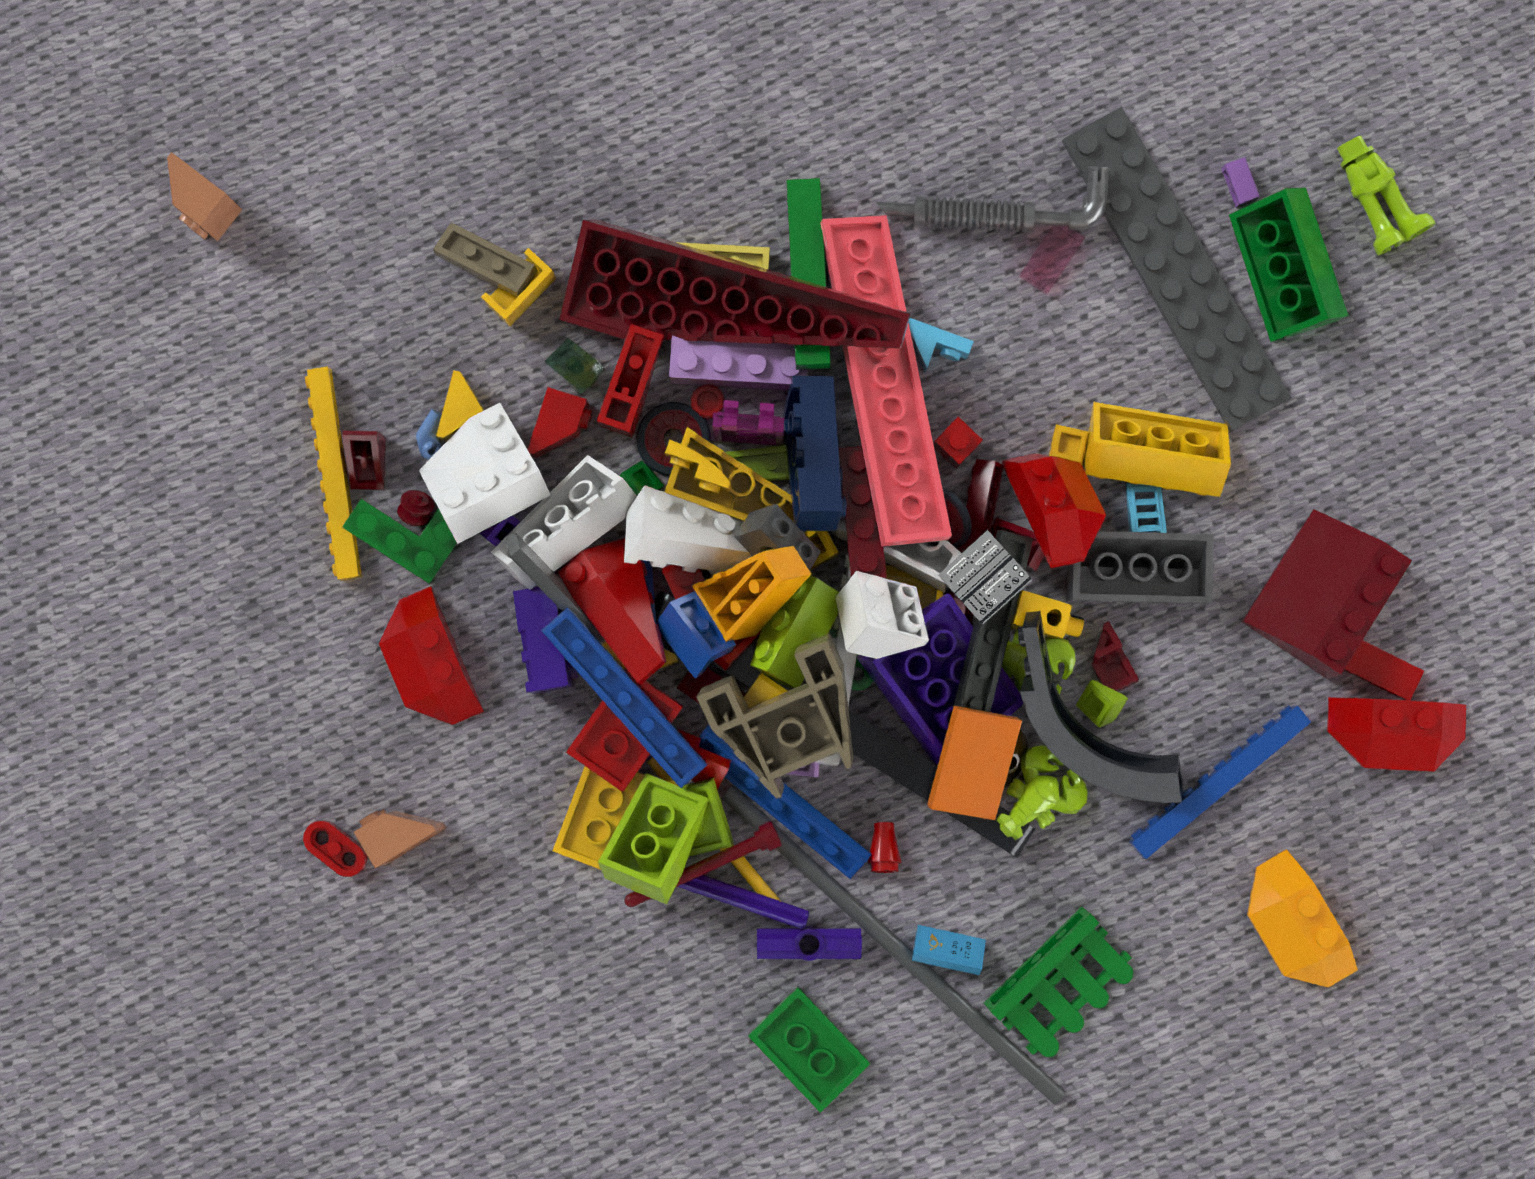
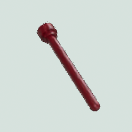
M772 821L758 826L759 830L753 832V837L684 868L676 887L758 849H761V851L766 849L772 851L781 847V840ZM634 891L626 895L624 902L628 907H635L652 898Z

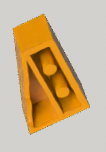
M789 546L763 551L734 565L735 567L713 575L710 579L692 585L727 642L756 636L810 577L811 572L795 547Z

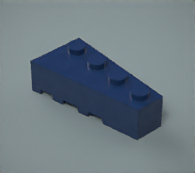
M792 376L783 418L794 523L801 531H837L840 517L846 516L847 504L846 497L841 496L843 471L839 467L834 377Z

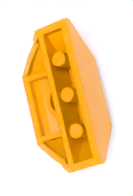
M1286 849L1258 865L1254 875L1247 916L1281 974L1285 977L1329 988L1358 971L1350 943L1312 879Z

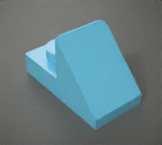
M909 319L914 351L924 373L927 370L934 348L941 350L940 355L952 361H959L960 357L967 359L974 341L915 319Z

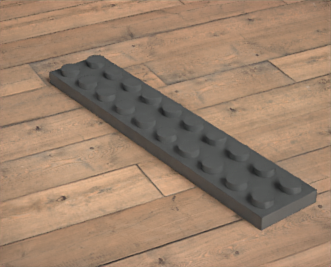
M1120 107L1064 138L1062 143L1086 185H1088V167L1098 166V181L1100 168H1110L1107 199H1110V203L1106 204L1104 216L1224 423L1228 426V430L1232 432L1291 399L1123 108Z

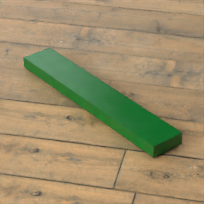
M820 178L786 180L791 277L826 287L824 239L820 224L822 220ZM795 345L796 370L830 368V346Z

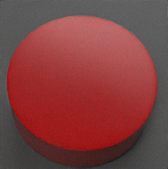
M706 384L699 386L691 396V407L701 417L713 419V412H722L724 409V395L714 385Z

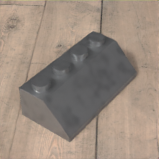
M1099 531L1085 560L1068 565L1067 600L1212 604L1214 534Z

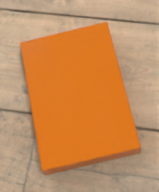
M954 706L927 806L931 810L995 820L1022 720L1018 717Z

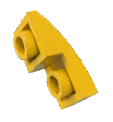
M669 439L665 455L671 457L669 463L685 469H690L691 464L697 465L694 479L700 481L699 488L719 494L720 488L728 489L730 481L712 462L693 449Z

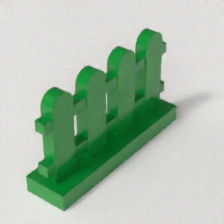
M1083 907L1079 908L983 1003L999 1021L1006 1017L1001 1023L1008 1030L1015 1026L1030 1042L1026 1049L1032 1055L1039 1051L1045 1057L1055 1056L1059 1051V1043L1053 1035L1062 1026L1068 1032H1079L1084 1026V1019L1078 1011L1087 1002L1092 1007L1098 1009L1106 1006L1109 995L1103 986L1111 978L1119 984H1127L1133 978V969L1127 963L1132 957L1125 950L1120 954L1115 951L1104 939L1108 932L1101 925L1095 930V927L1100 923ZM1078 944H1080V946L1070 954V952H1071ZM1088 953L1104 969L1095 979L1079 963ZM1054 968H1056L1047 978H1045ZM1063 977L1079 993L1070 1003L1054 987ZM1030 992L1031 994L1021 1003L1020 1001ZM1038 1002L1055 1017L1046 1027L1030 1013V1010Z

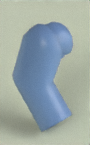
M435 409L430 410L416 433L419 451L422 457L427 460L441 448L440 439L436 434L442 413Z

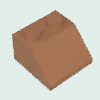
M171 152L167 157L172 204L182 213L178 219L204 240L210 235L218 241L242 209L225 192Z
M385 809L379 812L377 810L361 819L359 822L362 827L354 831V834L374 868H378L391 863L445 830L446 826L440 821L398 811L386 813Z

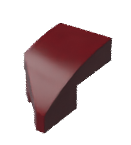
M1107 621L1103 625L1094 654L1092 668L1101 684L1119 692L1137 683L1139 678L1122 650L1123 645L1110 622Z

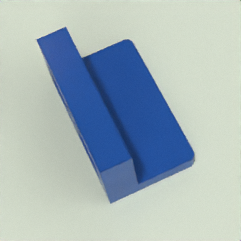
M696 591L669 602L656 623L659 625L662 636L694 678L701 676L710 662L730 653L736 646L733 640L727 642L724 640L722 633Z

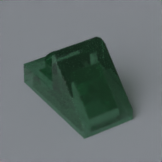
M569 338L545 360V363L579 395L594 385L598 377L605 371V368L595 358Z

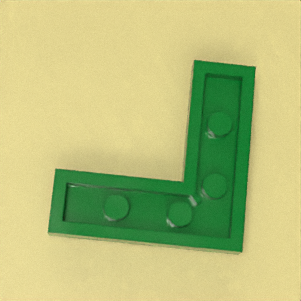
M362 498L342 526V528L428 584H430L457 544L439 508L420 536Z

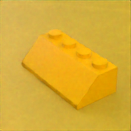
M1093 402L1089 436L1085 451L1084 471L1086 475L1100 479L1108 478L1126 481L1131 484L1156 486L1166 490L1192 492L1202 496H1221L1231 466L1228 426L1225 423Z

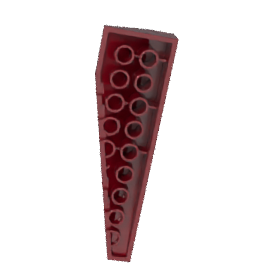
M594 219L582 221L559 320L622 339H626L630 325L633 324L664 335L663 340H672V336L684 339V341L902 348L911 314L745 262Z

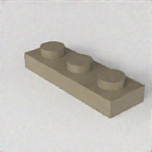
M453 223L449 224L433 248L436 256L516 297L527 288L538 271L536 266L529 261Z

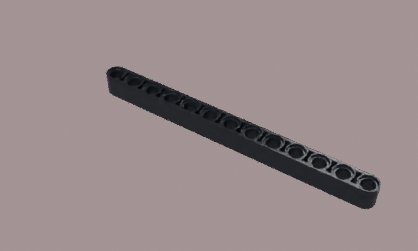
M661 590L655 598L656 623L669 602L675 600ZM751 647L726 671L716 662H710L730 676L734 675L735 679L749 688L761 673L750 666L755 651ZM775 681L777 684H779L780 686H782L783 688H785V689L788 690V691L794 689V688H791V687L782 685V684L778 683L777 681ZM849 710L853 754L928 801L938 766ZM1000 805L995 820L946 812L1016 858H1018L1035 831V828L1027 823L1021 826L1023 833L1021 838L1015 840L1012 836L1007 837L1000 830V824L996 820L1000 814L1010 815V812Z

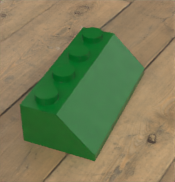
M1285 188L1229 214L1270 342L1316 329L1349 316L1306 188Z

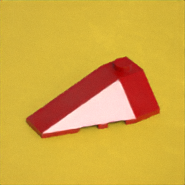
M624 538L582 550L558 574L573 599L637 683L642 684L667 661L659 625L654 622L651 604H654L652 593L647 590L645 563L643 560H638L636 564L624 562Z

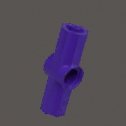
M810 926L804 929L757 928V959H803L812 961L816 959H861L862 956L861 928H815ZM810 934L817 937L819 946L815 951L805 952L800 948L799 941L803 936Z

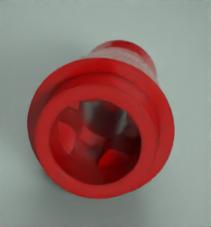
M892 822L874 823L870 847L871 856L867 862L871 864L872 873L899 872L898 864H901L902 861L894 823Z

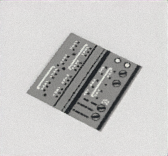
M988 530L938 575L982 624L989 620L1033 580Z

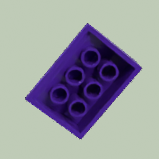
M945 594L922 609L929 639L926 645L878 659L863 655L856 657L931 760L937 764L939 763L973 630V626L950 594ZM1001 667L990 712L1010 716L1023 705L1021 693Z

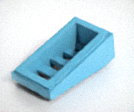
M1126 483L1129 532L1167 533L1161 487ZM1153 492L1154 498L1135 499V493ZM1150 505L1155 507L1154 512L1138 513L1136 506ZM1138 519H1155L1156 525L1139 526Z

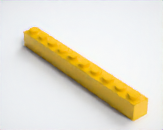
M328 366L308 369V376H305L306 388L310 389L311 397H308V405L310 410H313L314 416L311 418V426L313 430H316L317 438L314 439L315 450L319 451L320 459H317V467L319 472H322L323 480H320V487L322 493H325L326 501H323V508L325 514H328L329 522H326V529L332 539V543H329L331 555H334L335 564H332L333 574L340 581L361 578L362 573L356 536L342 528L352 513V505L332 369Z

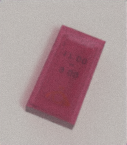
M1052 226L1019 277L1043 293L1048 294L1085 237L1075 230H1068V226Z

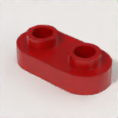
M321 820L311 823L306 828L303 835L306 849L338 875L351 877L364 870L367 864V854L363 847L334 823ZM321 831H325L329 836L326 844L319 843L317 839L318 833ZM348 852L353 853L356 857L353 865H347L344 861V856Z

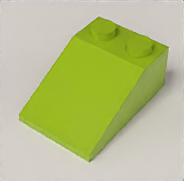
M646 773L598 861L604 878L667 905L684 871L709 802L708 798Z

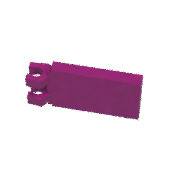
M724 400V412H713L712 427L715 441L782 446L784 440V418L774 416L775 404L760 403L759 415L738 414L739 401Z

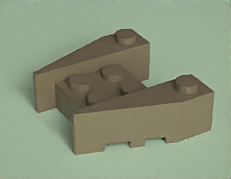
M830 633L797 647L794 656L807 682L804 685L748 708L734 675L701 688L697 695L699 704L714 733L734 750L733 753L742 763L745 762L759 777V781L776 799L782 797L785 787L780 776L839 752L846 769L852 767L853 749L844 664Z

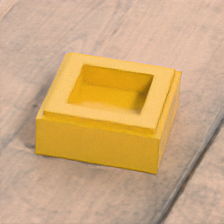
M1056 424L1049 456L1079 462L1082 465L1089 431Z

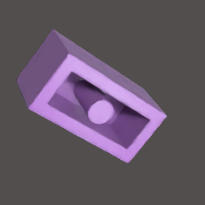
M1245 157L1227 163L1222 167L1223 175L1236 208L1254 202L1260 197Z

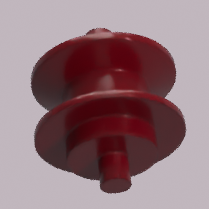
M409 490L403 493L400 500L401 504L397 508L399 518L411 526L426 525L430 521L431 512L435 507L433 499L428 494L418 490Z

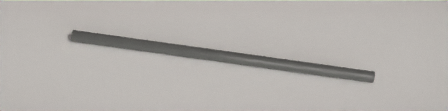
M733 785L721 797L756 831L759 830L758 826L771 821ZM773 823L782 843V846L777 848V850L1049 1101L1055 1105L1062 1099L1065 1091L931 967L925 963L912 961L913 951Z

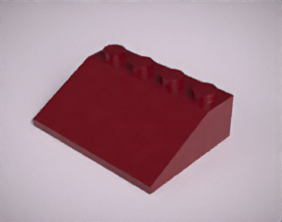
M1313 509L1241 622L1325 678L1330 679L1343 673L1412 560L1384 541Z

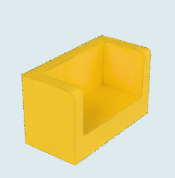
M529 248L524 252L525 260L534 264L538 271L527 288L518 297L499 287L490 296L486 292L481 296L484 303L509 327L556 280L553 270Z

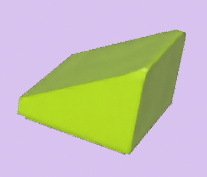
M1091 680L1076 706L1097 727L1101 728L1112 723L1117 718L1128 698L1120 692L1095 680Z

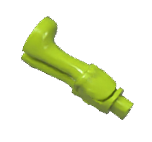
M1361 135L1337 148L1343 159L1340 165L1346 171L1351 193L1365 209L1376 235L1373 247L1378 256L1391 251L1392 245H1395L1396 248L1404 241L1406 243L1436 224L1430 214H1415L1409 208L1394 179L1395 172L1386 165L1377 153H1373V146L1368 147ZM1380 192L1399 230L1394 228L1387 218L1375 195L1376 193Z

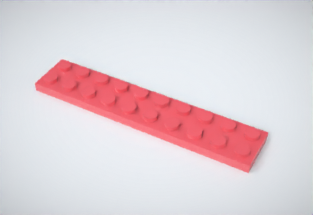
M887 215L822 219L820 224L831 289L906 312ZM908 323L902 348L843 346L881 547L948 540L952 536Z

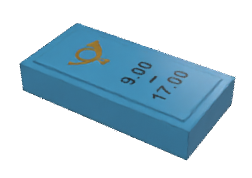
M918 925L912 961L980 975L986 939Z

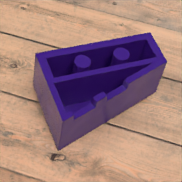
M533 587L530 590L513 591L518 632L521 634L523 651H521L523 664L526 663L529 682H525L526 693L537 694L575 687L573 679L579 678V673L541 631L562 611L539 587Z

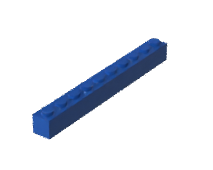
M1288 705L1279 712L1281 716L1275 721L1270 719L1262 726L1264 730L1260 734L1255 732L1246 739L1248 744L1243 748L1238 746L1230 752L1232 757L1226 762L1224 760L1219 761L1213 767L1215 771L1210 775L1207 773L1202 775L1197 780L1199 784L1196 787L1185 789L1182 795V802L1168 803L1164 807L1165 812L1161 816H1158V814L1154 815L1147 821L1149 825L1144 830L1139 828L1131 834L1133 839L1129 842L1143 859L1150 857L1308 726L1311 721L1299 706L1290 707Z

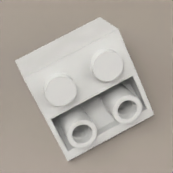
M856 571L836 596L847 652L878 659L924 646L929 641L915 586Z

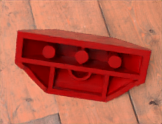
M1035 453L1002 460L1004 471L1050 568L1083 562L1106 518V513L1081 463Z
M432 586L400 599L382 635L379 646L404 706L451 725L484 712Z
M1328 697L1327 732L1363 768L1435 772L1465 740L1466 705L1428 701Z

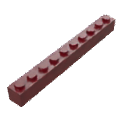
M976 459L975 465L972 467V481L967 491L968 501L966 506L971 517L972 530L967 542L957 548L961 553L987 530L991 532L1004 465L996 461ZM949 589L947 594L951 595L972 625L974 614Z

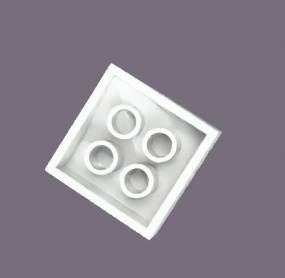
M501 403L469 418L419 470L457 544L551 495L537 465Z

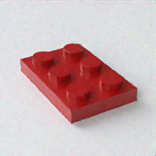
M625 667L624 670H625V671L630 675V677L636 682V680L633 678V676L630 674V672H629V671L626 669V667ZM648 680L642 684L637 683L672 723L683 708V705ZM603 700L566 751L568 755L622 792H624L650 755Z

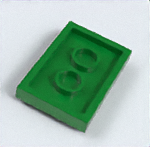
M799 986L748 1034V1037L820 1113L871 1064Z

